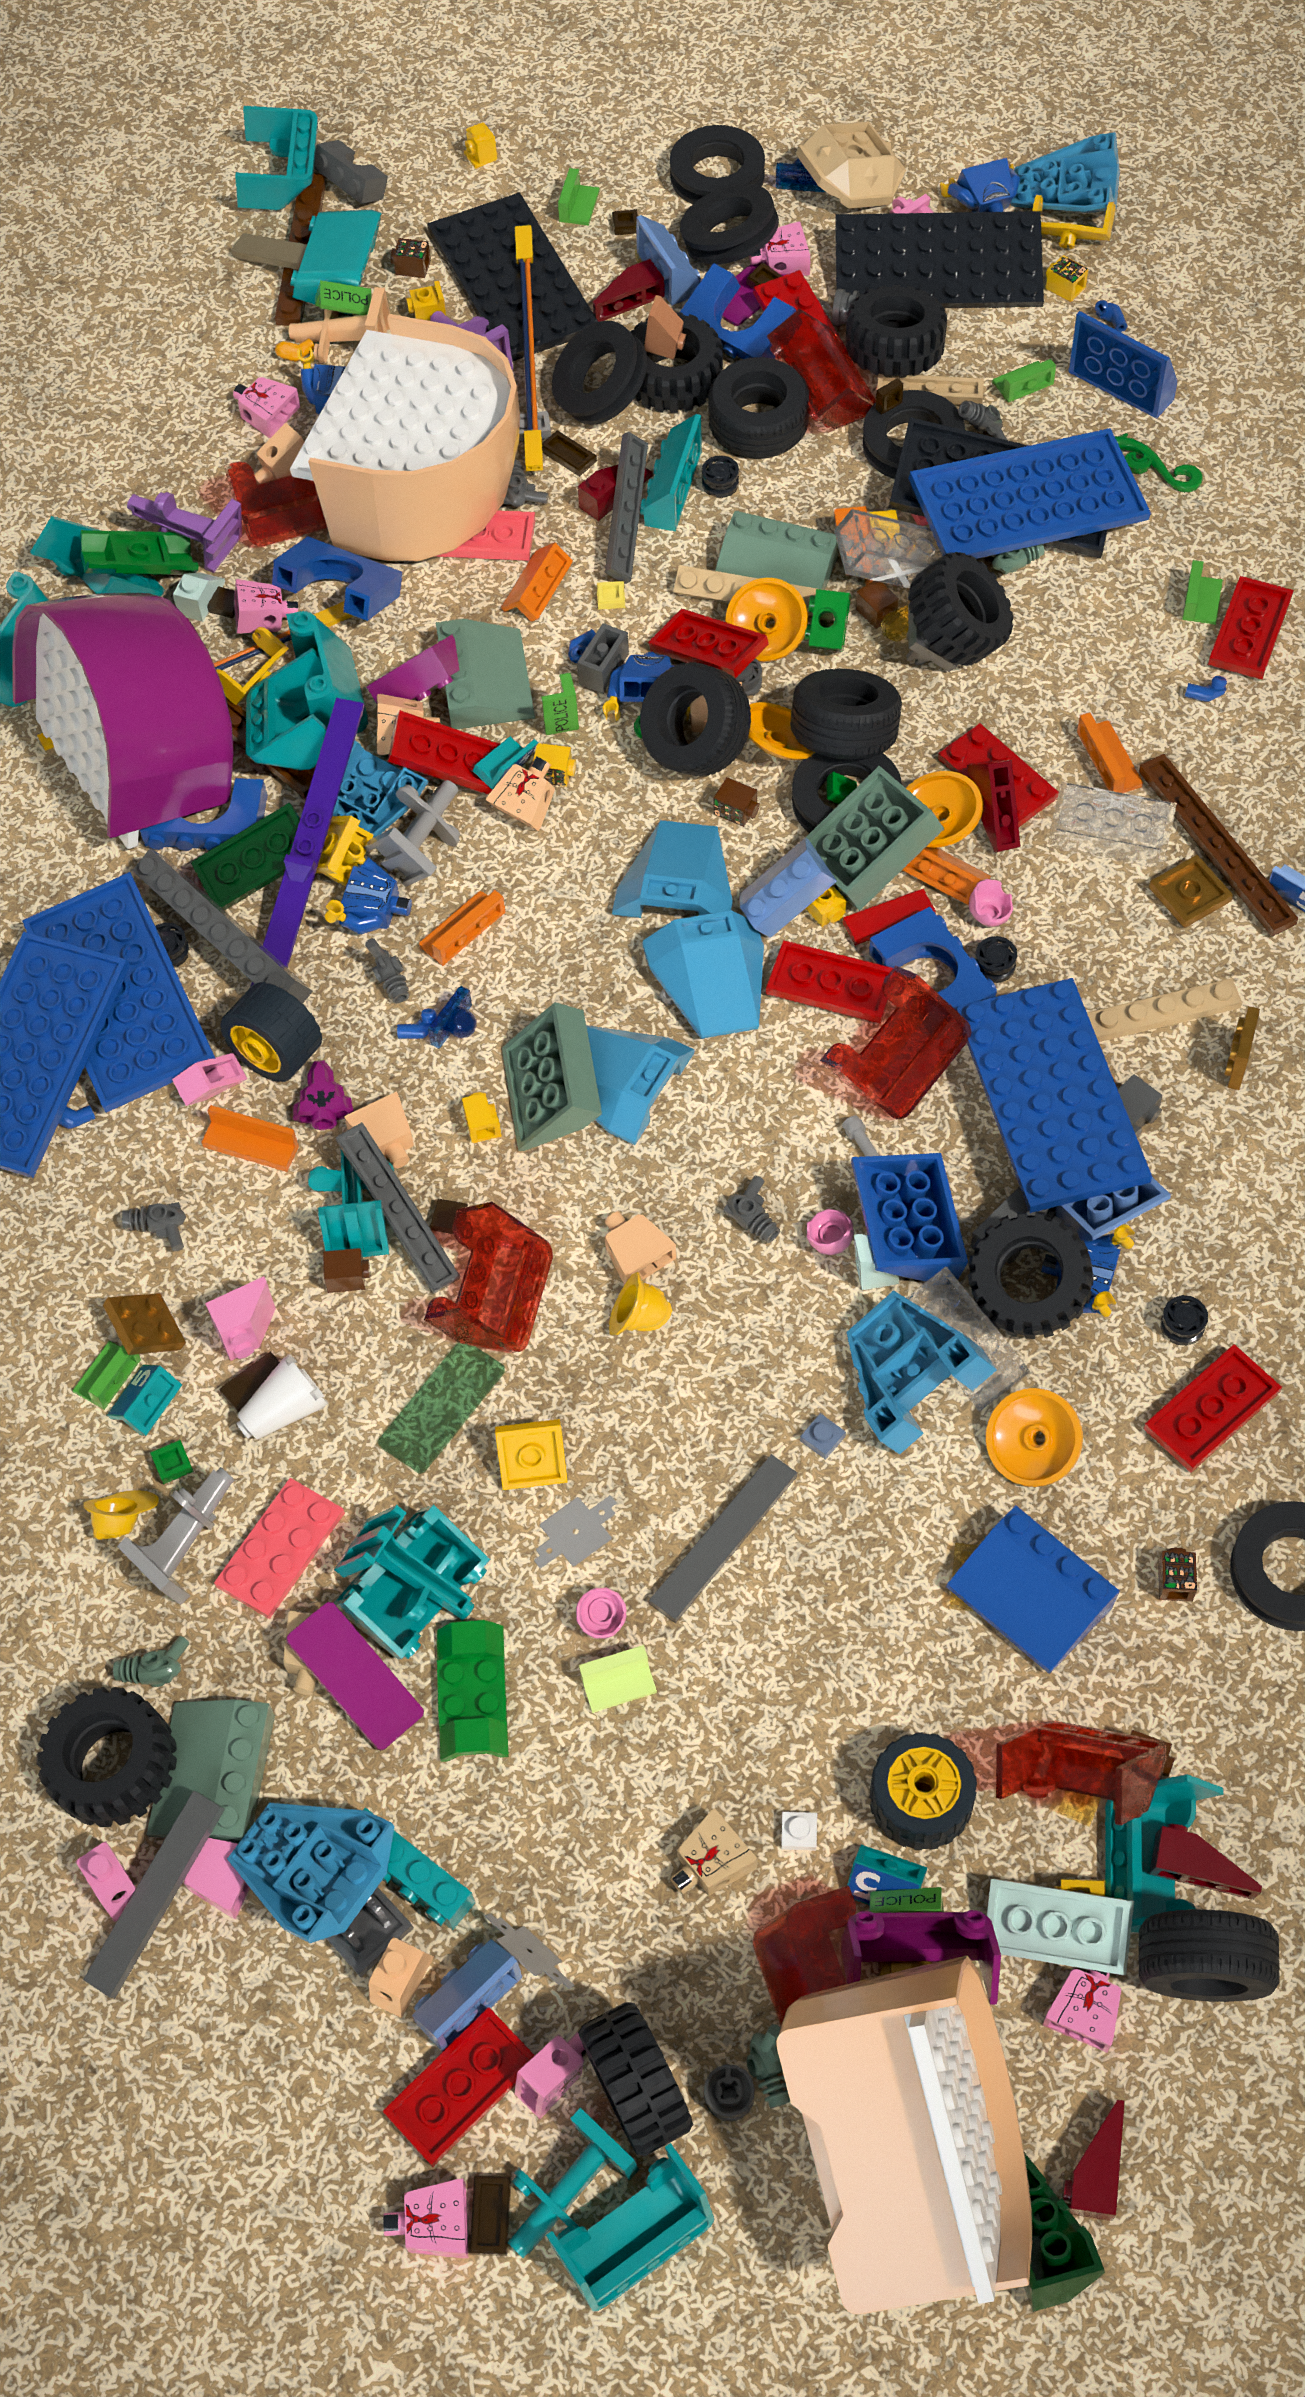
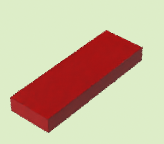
M923 888L843 917V925L856 946L870 941V938L928 907H931L935 914L936 910Z

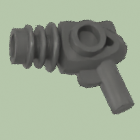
M973 401L961 403L958 413L963 420L973 425L980 433L987 431L988 434L995 438L1007 440L1002 431L1003 422L996 407L993 405L986 407Z
M515 460L504 504H511L515 507L522 506L525 501L547 504L549 494L535 491V485L528 484L521 462Z
M374 938L367 940L365 946L375 958L377 965L372 968L377 980L383 983L382 987L386 990L393 1003L397 1004L406 1001L410 995L408 993L409 988L405 982L406 977L400 974L404 971L401 961L396 955L392 957L387 950L382 949Z
M755 1175L743 1195L733 1194L729 1196L727 1205L724 1207V1213L734 1218L745 1230L750 1229L751 1234L755 1233L756 1236H760V1240L771 1243L779 1235L780 1229L777 1227L776 1222H772L769 1214L765 1213V1209L762 1207L764 1198L758 1192L765 1181Z
M179 1202L168 1205L157 1203L149 1205L147 1210L145 1206H142L141 1211L139 1208H136L135 1213L132 1208L122 1212L124 1229L133 1231L136 1227L137 1231L142 1228V1231L146 1232L148 1226L149 1232H156L158 1238L168 1237L172 1251H180L184 1248L178 1227L184 1223L186 1215L181 1210Z

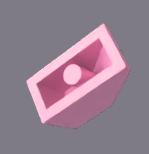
M234 1053L194 1063L172 1079L186 1106L205 1101L247 1080Z

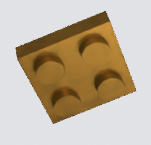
M1198 854L1154 878L1149 884V889L1184 928L1232 902L1233 898L1231 891Z
M1248 1006L1246 1016H1239L1224 1073L1225 1076L1230 1077L1227 1088L1240 1090L1251 1052L1260 1008Z
M161 1293L108 1297L103 1304L128 1355L178 1351L186 1344Z

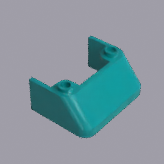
M244 105L246 141L270 142L271 153L278 157H288L287 175L236 172L238 208L283 209L313 181L318 117L315 112L306 109Z
M51 516L30 551L34 556L52 560L57 565L56 569L61 574L67 577L71 575L80 577L96 594L139 592L162 597L165 589L150 574L127 575L116 573L115 571L113 574L85 573L81 558L80 532L81 530L102 531L93 527Z
M313 648L254 685L249 691L246 698V754L255 763L296 770L311 769L317 764L327 727L314 714L310 715L304 685L308 679L324 674L320 655Z
M1185 1774L1117 1789L1108 1797L1105 1806V1896L1134 1901L1131 1932L1139 1933V1928L1145 1919L1154 1914L1196 1909L1195 1905L1190 1901L1184 1899L1175 1900V1881L1149 1875L1155 1834L1162 1826L1167 1827V1824H1179L1189 1828L1195 1820L1196 1801L1224 1795L1222 1787Z
M671 2143L665 2147L668 2159L666 2157L660 2158L648 2169L650 2174L646 2179L647 2186L588 2230L584 2226L576 2228L574 2225H571L562 2230L557 2237L553 2231L546 2234L556 2255L594 2312L608 2306L705 2233L714 2223L715 2219L706 2192Z

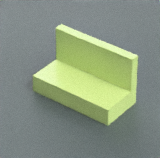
M644 1645L579 1665L581 1679L592 1713L657 1693Z

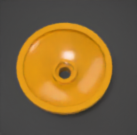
M759 578L745 584L735 593L728 605L725 622L767 635L769 645L756 659L759 662H771L786 657L801 643L808 625V611L803 597L791 584L777 578ZM769 620H775V624L772 628L766 627V624Z
M766 702L750 704L751 725L748 737L758 748L771 756L787 760H803L815 753L800 744L792 733L790 726L792 710Z
M953 771L932 772L917 778L906 787L909 792L932 810L944 827V830L926 847H945L962 840L974 830L981 818L983 811L981 793L977 785L963 774Z
M1039 1388L1022 1389L1005 1397L993 1410L986 1429L987 1451L996 1469L1010 1481L1028 1487L1047 1486L1065 1477L1077 1463L1083 1445L1082 1425L1071 1404L1060 1395ZM1040 1432L1045 1436L1042 1444L1036 1442V1435Z

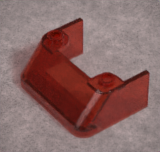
M1042 1722L996 1743V1798L1004 1799L1018 1791L1027 1792V1796L1032 1798H1045L1048 1796V1793L1057 1789L1113 1800L1115 1824L1123 1825L1134 1818L1141 1817L1143 1813L1149 1810L1166 1761V1744L1158 1740L1066 1722Z

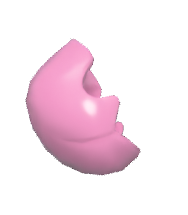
M985 879L977 883L969 898V910L972 916L981 924L988 927H996L1008 921L1013 912V904L1011 901L1012 895L1003 892L1002 883L991 879Z
M827 1209L821 1211L811 1221L807 1222L806 1237L810 1245L821 1254L834 1255L841 1253L852 1242L854 1235L852 1220L840 1210Z
M607 1587L593 1588L586 1592L578 1601L576 1621L582 1631L593 1638L606 1639L612 1637L622 1628L626 1621V1604L619 1593Z

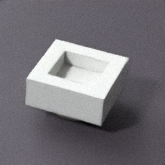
M782 1812L781 1849L816 1851L817 1813Z

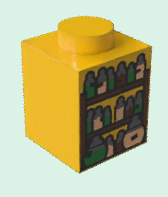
M1063 255L1048 267L1046 271V289L1072 302L1086 288L1088 268Z
M538 743L533 761L537 756L551 764L544 779L551 785L567 787L569 776L574 777L576 771V759H572L571 747Z

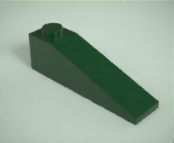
M1024 2152L1032 2215L1029 2285L1024 2286L1032 2312L1071 2301L1101 2277L1105 2270L1092 2235L1084 2225L1081 2226L1073 2217L1068 2205L1062 2198L1059 2199L1046 2183V2178Z

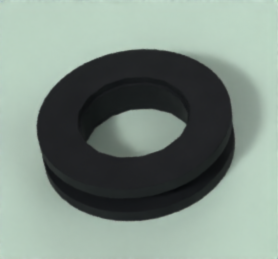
M710 125L697 128L683 135L671 150V184L675 192L691 204H694L703 196L726 186L754 184L762 187L765 177L764 150L754 136L736 127ZM715 156L728 157L737 161L742 166L737 172L719 178L707 177L698 173L693 168L699 161Z
M736 184L717 189L697 200L683 215L680 222V232L687 252L693 260L708 265H713V263L720 265L746 258L764 247L775 235L779 225V218L769 191L754 184ZM749 216L740 225L730 230L710 232L715 226L727 219Z
M600 321L587 326L568 342L555 364L552 375V393L556 403L574 419L583 424H600L614 418L632 402L642 386L647 369V354L644 345L626 327L618 322ZM615 352V365L607 381L598 389L590 393H583V382L591 365L601 356Z
M904 390L902 403L882 415L876 410L875 403L867 412L863 424V451L868 462L881 474L895 479L902 447L895 445L888 438L887 434L899 424L908 423L910 417L965 430L964 420L952 402L932 392Z
M814 753L807 759H803L794 773L792 782V807L794 814L801 826L810 833L834 810L825 805L818 796V789L827 781V777L833 771L843 776H854L865 780L880 766L902 785L898 769L884 753L866 759L853 760L838 759Z
M1280 1502L1259 1510L1244 1524L1231 1553L1230 1574L1233 1586L1240 1600L1256 1617L1280 1629L1305 1631V1595H1294L1282 1591L1270 1581L1263 1567L1262 1556L1264 1550L1272 1542L1284 1537H1297L1305 1540V1502Z

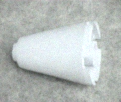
M288 1354L280 1361L237 1414L240 1421L236 1424L247 1438L253 1435L258 1440L323 1409L329 1404L323 1398V1393L307 1372L296 1366L295 1363L297 1361L291 1354Z

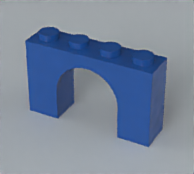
M713 263L680 312L685 316H689V314L694 315L699 321L703 319L710 325V328H714L721 339L722 350L732 358L738 356L742 359L754 357L775 359L801 321L796 309L774 297L760 318L751 327L741 331H729L722 328V315L741 286L733 273Z
M307 536L274 559L272 585L296 594L316 580L335 579L350 583L345 591L344 612L368 621L400 596L402 571Z
M235 778L232 799L228 810L220 818L212 822L202 824L191 823L179 817L140 829L144 845L156 850L163 849L164 847H177L184 851H189L192 848L212 850L264 818L268 796L264 779Z
M931 907L870 938L869 954L876 964L897 969L915 959L932 958L946 964L954 973L955 980L947 988L919 1002L918 1019L934 1039L960 1026L956 1015L957 1006L996 997L997 989L993 981L985 978L975 958L967 955L960 939L949 932L945 920L942 916L936 915Z

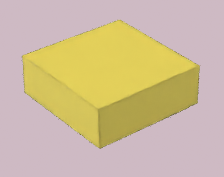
M624 581L597 583L598 610L625 608Z

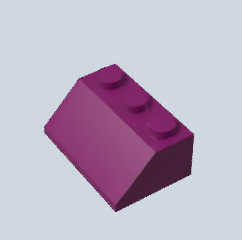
M453 635L448 636L366 686L376 704L377 694L410 700L415 698L416 701H421L432 694L429 690L431 687L437 685L441 689L454 681L451 675L459 671L455 638Z

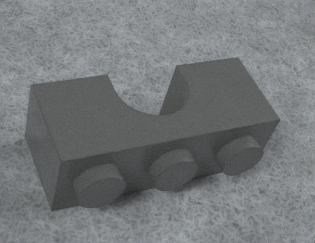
M340 140L316 145L315 170L361 204L384 198L388 179L386 174L372 164H354L355 151Z

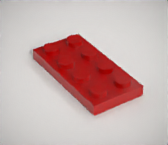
M801 270L754 287L753 294L763 311H765L774 297L796 309L801 321L784 347L798 371L846 354L843 341Z
M1240 576L1211 652L1208 665L1263 680L1294 590Z
M681 608L648 644L652 652L686 663L696 662L723 670L736 679L769 645V641L765 634Z
M399 710L395 719L388 762L442 780H449L454 784L489 795L492 789L472 770L480 760L500 744Z
M981 723L938 753V760L950 771L963 774L968 778L967 765L990 760H1012L1019 827L1058 799L1059 791Z
M783 940L766 986V994L881 1024L898 969Z
M1233 1344L1144 1424L1143 1429L1192 1473L1281 1392L1282 1386L1240 1348Z
M488 2007L382 2112L423 2158L434 2167L516 2085L518 2071L535 2055Z

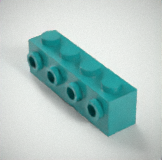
M366 1807L363 1809L365 1811L372 1813ZM394 1830L387 1874L382 1881L388 1883L391 1880L400 1887L398 1892L403 1898L413 1905L418 1902L426 1908L425 1914L435 1924L441 1927L444 1923L454 1930L475 1904L472 1892Z

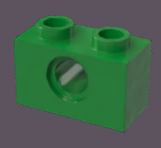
M816 589L815 596H810L808 612L813 613L812 624H808L805 631V640L809 641L810 648L844 651L851 601L850 593ZM825 613H832L835 617L834 624L828 628L822 627L820 625L821 616Z

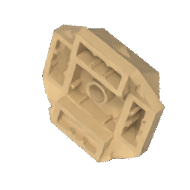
M869 121L822 125L811 136L804 138L796 152V155L817 185L828 194L839 198L840 203L848 209L891 204L906 172L904 166L891 150V142H885Z

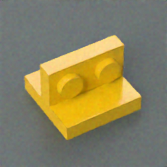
M332 816L316 873H322L343 886H347L353 866H358L357 862L348 863L344 860L347 850L355 855L349 849L350 843L353 841L359 842L364 848L374 835L359 827L360 820L353 816ZM364 848V853H363V855H362L363 857L365 856V853H366V851H367L365 848Z
M560 1419L495 1427L503 1490L568 1483Z

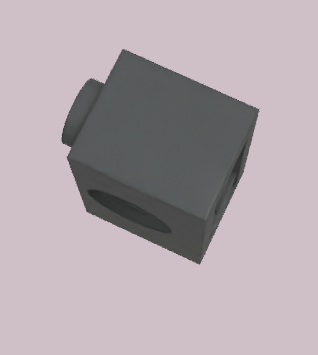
M605 623L601 625L577 662L580 685L604 694L609 686L611 673L620 667L629 655L628 632Z

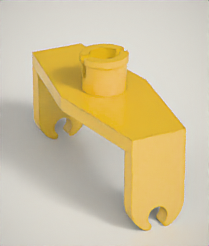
M1036 195L1032 211L1042 212L1043 197L1042 195ZM1114 202L1108 203L1103 228L1070 223L1041 222V234L1061 237L1059 246L1067 248V245H1069V249L1075 248L1076 239L1110 241L1115 216Z
M258 627L252 634V638L271 658L244 687L225 671L216 669L225 696L235 705L248 695L254 685L272 674L270 671L289 649L264 627Z

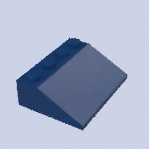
M1081 311L1076 314L1069 373L1157 419L1175 399L1178 381L1170 358Z
M942 1154L852 1157V1169L876 1271L924 1282L957 1281L968 1264V1259Z
M1016 1505L994 1526L946 1585L951 1592L1049 1674L1113 1608L1120 1592L1119 1589Z

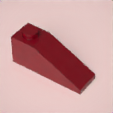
M651 259L627 267L593 301V314L598 322L605 321L653 302L656 295L662 298L665 297L664 277Z
M618 464L595 471L578 485L579 508L597 521H600L613 510ZM646 467L643 484L654 476V473Z
M990 760L967 765L968 776L977 785L983 801L981 821L994 852L1021 847L1012 760Z
M1167 1824V1827L1162 1826L1155 1834L1149 1875L1252 1900L1261 1894L1262 1885L1198 1834L1188 1832L1187 1827L1179 1824Z
M1124 2100L1116 2101L1071 2174L1070 2180L1064 2179L1062 2199L1065 2203H1068L1072 2215L1113 2221L1116 2216Z

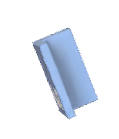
M1286 864L1281 869L1275 866L1272 869L1269 883L1282 899L1305 912V876Z

